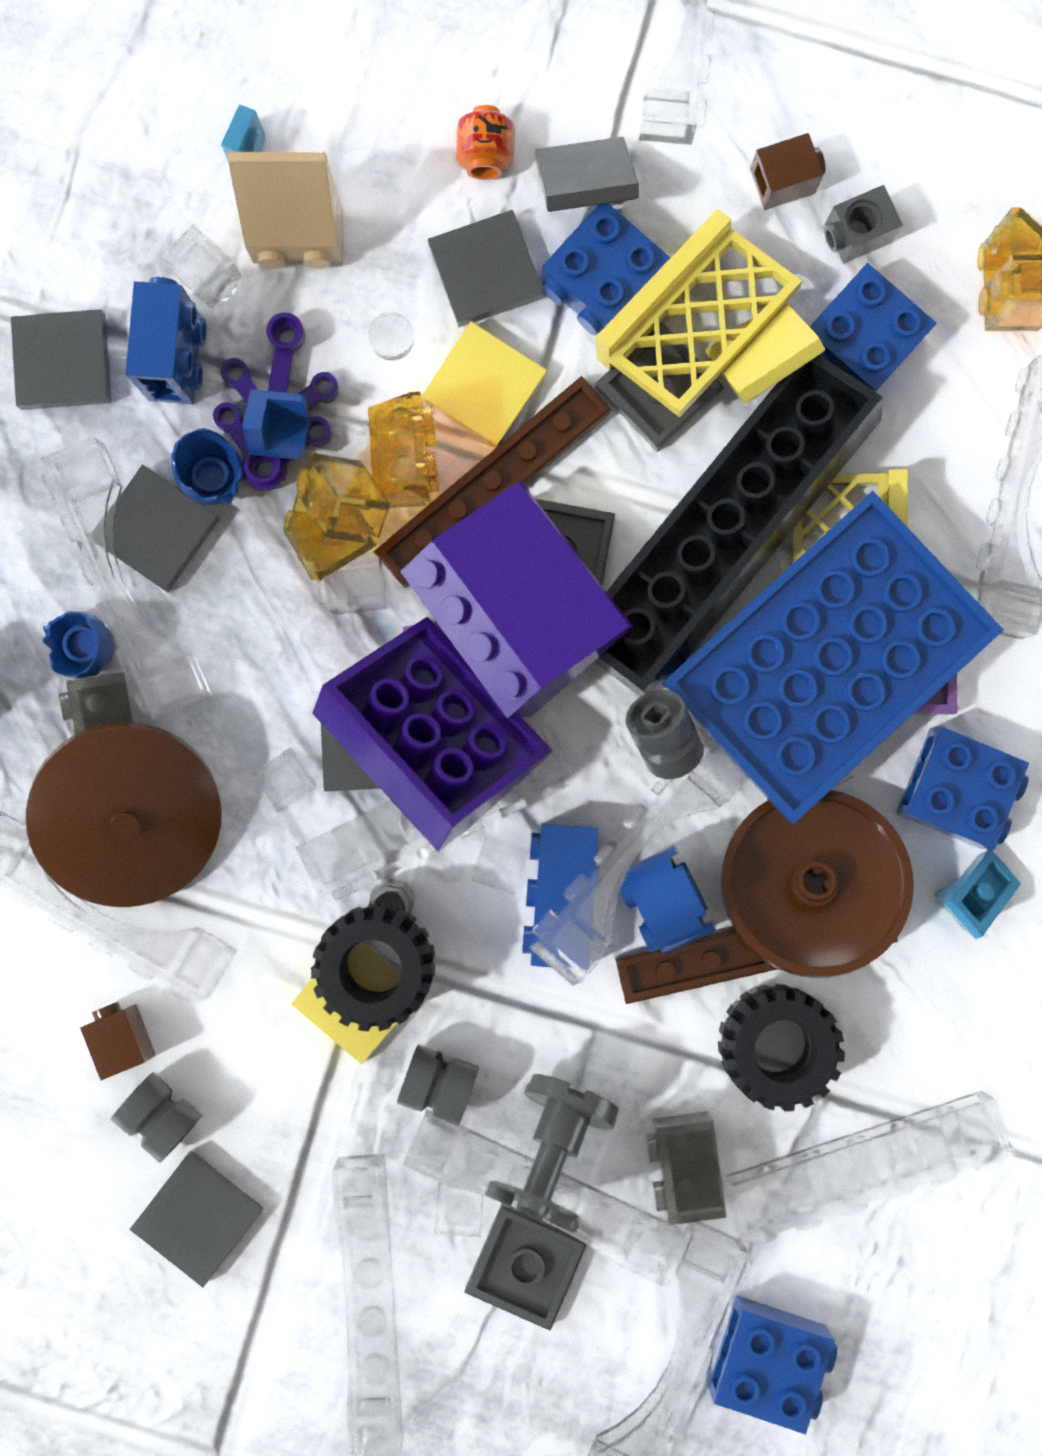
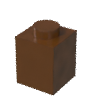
M809 132L756 150L750 171L764 210L816 193L825 174L826 165L821 149L819 147L814 148Z
M119 1001L102 1007L91 1012L94 1018L93 1022L80 1027L100 1081L141 1065L156 1056L136 1004L121 1009Z

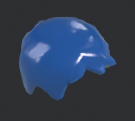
M206 428L188 432L174 445L171 454L172 474L175 482L185 495L197 502L209 505L223 503L230 505L238 493L237 484L244 476L242 461L235 448L220 434Z
M68 611L53 621L48 622L47 626H43L46 636L42 638V642L51 649L49 654L52 670L58 674L77 680L95 677L113 659L116 646L114 642L115 637L109 627L96 615L82 611Z

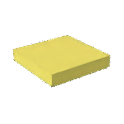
M786 303L725 368L721 375L742 402L746 404L823 353L825 348L815 332ZM752 318L736 329L746 328L752 322ZM734 340L727 341V347H728ZM717 341L705 349L710 361H715L722 354L721 341Z
M470 322L421 395V399L496 448L503 442L546 377L547 370L478 325Z
M366 941L356 944L348 955V968L352 978L357 984L367 990L381 992L392 989L401 978L402 972ZM316 978L312 979L291 1005L362 1065L397 1022L393 1023L390 1029L379 1031L378 1026H371L369 1032L358 1030L359 1024L353 1022L348 1027L339 1023L341 1019L339 1014L334 1011L329 1015L323 1008L326 1005L323 996L317 999L313 990L317 985Z

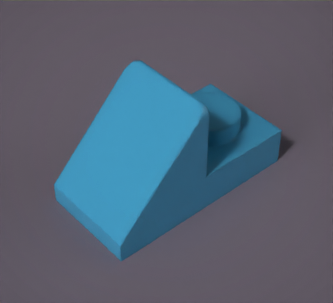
M986 850L974 859L958 881L937 891L934 896L958 924L977 940L984 936L1019 888L1021 882L993 850Z

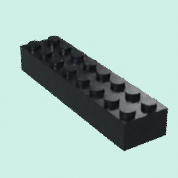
M820 355L779 381L606 591L633 627L594 662L639 697L651 691L663 690L662 683L685 663L881 422L883 396Z

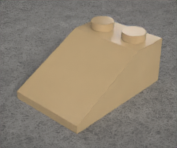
M228 152V166L244 244L253 264H258L268 269H280L285 267L286 263H304L309 268L325 269L330 267L331 263H343V209L326 152Z

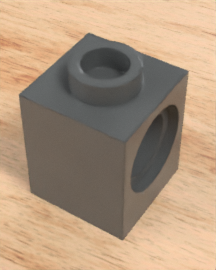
M883 184L833 206L825 222L824 235L830 250L838 252L842 263L845 264L891 244L903 227V224ZM857 220L864 223L868 228V232H857L852 228L850 221Z

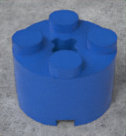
M675 845L624 869L625 879L617 883L628 908L632 909L637 906L644 920L642 925L639 926V930L651 953L660 949L664 955H667L717 930L713 920L707 923L703 921L702 917L707 915L705 910L708 907L686 863L683 862L676 865L672 859V856L679 853Z

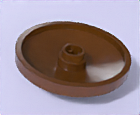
M136 722L107 723L73 735L61 743L45 759L37 771L29 791L26 806V831L32 852L41 868L58 886L68 893L102 906H142L165 899L178 892L202 871L209 861L219 838L222 817L221 802L215 779L208 765L184 740L171 732L148 724Z
M830 790L794 824H790L767 800L754 809L741 822L733 834L724 856L721 871V893L723 904L733 929L742 942L757 957L767 964L792 975L808 978H831L849 974L865 967L880 957L895 942L905 926L912 906L914 891L913 871L909 855L900 836L888 820L875 808L843 792Z

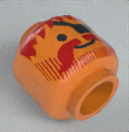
M478 105L473 108V112L465 114L458 121L455 157L458 164L472 178L478 180L499 178L502 172L509 169L514 161L515 127L512 120L500 113L497 107Z

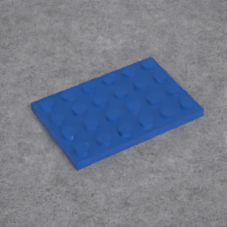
M872 491L662 683V686L666 690L673 691L682 697L690 716L780 814L790 824H794L1002 633L1004 629L881 498Z

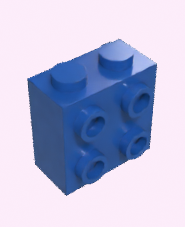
M601 204L592 210L542 265V289L557 305L563 306L565 303L578 314L576 318L580 325L587 332L596 336L671 257L610 204Z
M867 262L810 325V328L820 338L825 348V351L820 354L821 357L877 392L922 342L937 322Z
M152 277L149 282L134 281L125 375L148 401L194 404L195 390H201L203 382L202 364L197 361L199 345L204 346L206 343V319L201 317L196 303L192 302L183 286L178 284L177 281L165 277Z
M944 727L929 729L895 814L979 849L995 850L997 844H1002L1011 829L1012 820L1008 816L1014 801H1019L1027 789L1029 777L1025 773L1029 762Z
M736 1295L708 1384L713 1403L806 1435L810 1420H816L821 1411L823 1392L820 1388L825 1372L829 1374L832 1372L837 1358V1345L834 1344L835 1340L827 1326Z

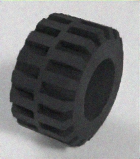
M369 904L364 908L360 906L354 908L335 921L324 932L320 943L315 947L312 958H315V964L311 967V979L316 978L317 985L313 990L317 999L322 996L325 999L326 1005L323 1007L329 1015L335 1011L341 1016L339 1023L347 1027L353 1022L359 1024L358 1030L369 1032L371 1026H378L379 1031L390 1029L391 1025L395 1022H398L400 1025L408 1020L412 1012H416L420 1008L429 992L436 965H434V957L436 955L434 945H430L428 941L429 934L425 927L420 928L415 923L417 918L410 913L407 916L400 913V908L390 905L388 908L380 907V904ZM365 940H376L387 944L396 952L401 961L402 975L399 982L392 989L375 992L367 990L356 983L348 968V955L356 944Z
M776 984V987L758 986L756 987L757 991L752 994L746 991L739 996L741 1002L734 1007L731 1004L726 1011L729 1015L726 1023L721 1021L719 1027L722 1038L721 1041H717L718 1052L722 1055L723 1060L721 1063L724 1070L748 1099L754 1103L756 1101L759 1102L764 1108L774 1110L775 1106H778L784 1112L795 1111L796 1104H801L804 1108L814 1105L812 1097L819 1094L824 1098L831 1091L826 1087L830 1079L837 1082L841 1075L836 1066L838 1062H844L845 1051L840 1049L839 1046L840 1042H844L842 1031L836 1028L834 1024L837 1020L830 1011L823 1007L824 1005L797 988L793 989L787 985ZM791 1020L802 1028L805 1045L800 1059L795 1065L784 1071L770 1072L764 1070L755 1059V1044L759 1034L766 1026L773 1022Z

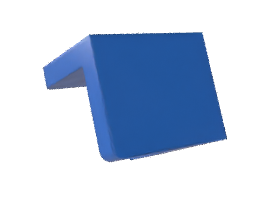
M250 389L242 427L248 454L296 460L303 459L311 422L307 397L303 394Z

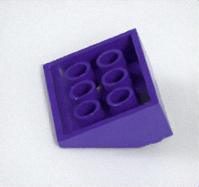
M519 481L432 540L400 571L507 719L532 717L633 627L523 482Z
M428 617L422 619L323 684L312 712L437 852L477 822L553 751L523 718H506L452 642Z

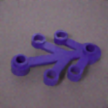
M279 313L270 319L266 329L267 337L275 348L268 391L287 393L294 352L303 346L306 334L301 321L295 315ZM287 330L295 332L296 335L292 342L283 343L280 341V336L283 332ZM230 358L222 364L220 371L222 379L230 388L236 389L247 404L250 389L258 390L250 379L251 374L248 367L238 358ZM232 368H242L243 375L238 380L228 378V373ZM320 372L312 378L310 385L297 394H303L307 397L308 409H310L319 402L330 403L334 401L339 394V385L332 374ZM323 381H329L333 384L332 390L327 394L317 392L318 385ZM224 402L219 404L214 409L213 420L221 431L230 435L244 454L242 465L245 481L252 488L259 491H270L279 487L287 476V464L293 459L249 455L242 429V413L232 403ZM227 411L235 412V420L231 424L225 425L221 423L223 413ZM319 416L310 418L311 422L305 451L311 446H325L331 440L332 430L324 418ZM313 426H324L325 433L322 437L316 439L310 437V430ZM263 462L273 464V470L267 476H260L258 474V467Z

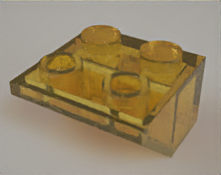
M1011 207L999 224L995 225L987 239L980 244L978 249L977 267L979 271H983L984 287L981 288L978 297V312L980 316H984L985 331H1039L1042 328V226L1022 207Z
M413 391L368 407L373 500L378 509L428 506L432 502L431 492L440 491L435 452L429 453L428 447L437 446L436 425L432 406H424L421 391Z
M310 452L306 467L302 468L298 473L296 481L297 496L293 509L288 510L285 515L283 528L285 536L288 538L310 579L321 581L377 546L391 503L362 461Z

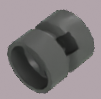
M657 690L640 696L631 704L626 713L625 723L650 773L666 780L676 779L689 774L699 765L703 757L704 745L681 696L673 691Z
M417 1044L396 1104L419 1112L430 1107L435 1118L459 1126L472 1092L479 1066L458 1058H454L448 1063L444 1062L441 1052Z
M152 1072L128 1096L110 1120L129 1136L140 1133L142 1135L140 1147L161 1164L203 1115L184 1098L173 1102L171 1100L172 1089L155 1072Z

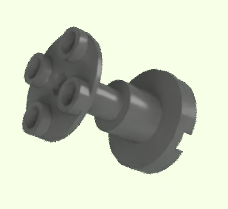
M533 1074L524 1094L533 1102L544 1107L532 1138L540 1144L526 1184L522 1190L506 1183L490 1180L485 1195L509 1206H512L513 1201L516 1200L518 1204L515 1211L538 1221H542L543 1217L549 1214L551 1215L550 1223L576 1233L581 1220L580 1216L551 1202V1198L567 1155L571 1157L578 1156L588 1126L612 1130L616 1123L619 1108L591 1091L586 1090L584 1094L570 1088L571 1083L547 1075Z

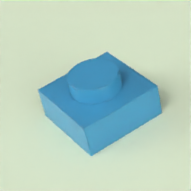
M242 104L238 105L221 143L227 160L228 152H261L264 146L265 132L256 110Z

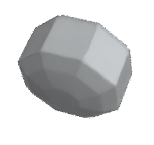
M388 878L372 889L369 904H380V907L385 908L392 905L400 908L399 912L407 916L408 913L412 914L415 895L406 882Z

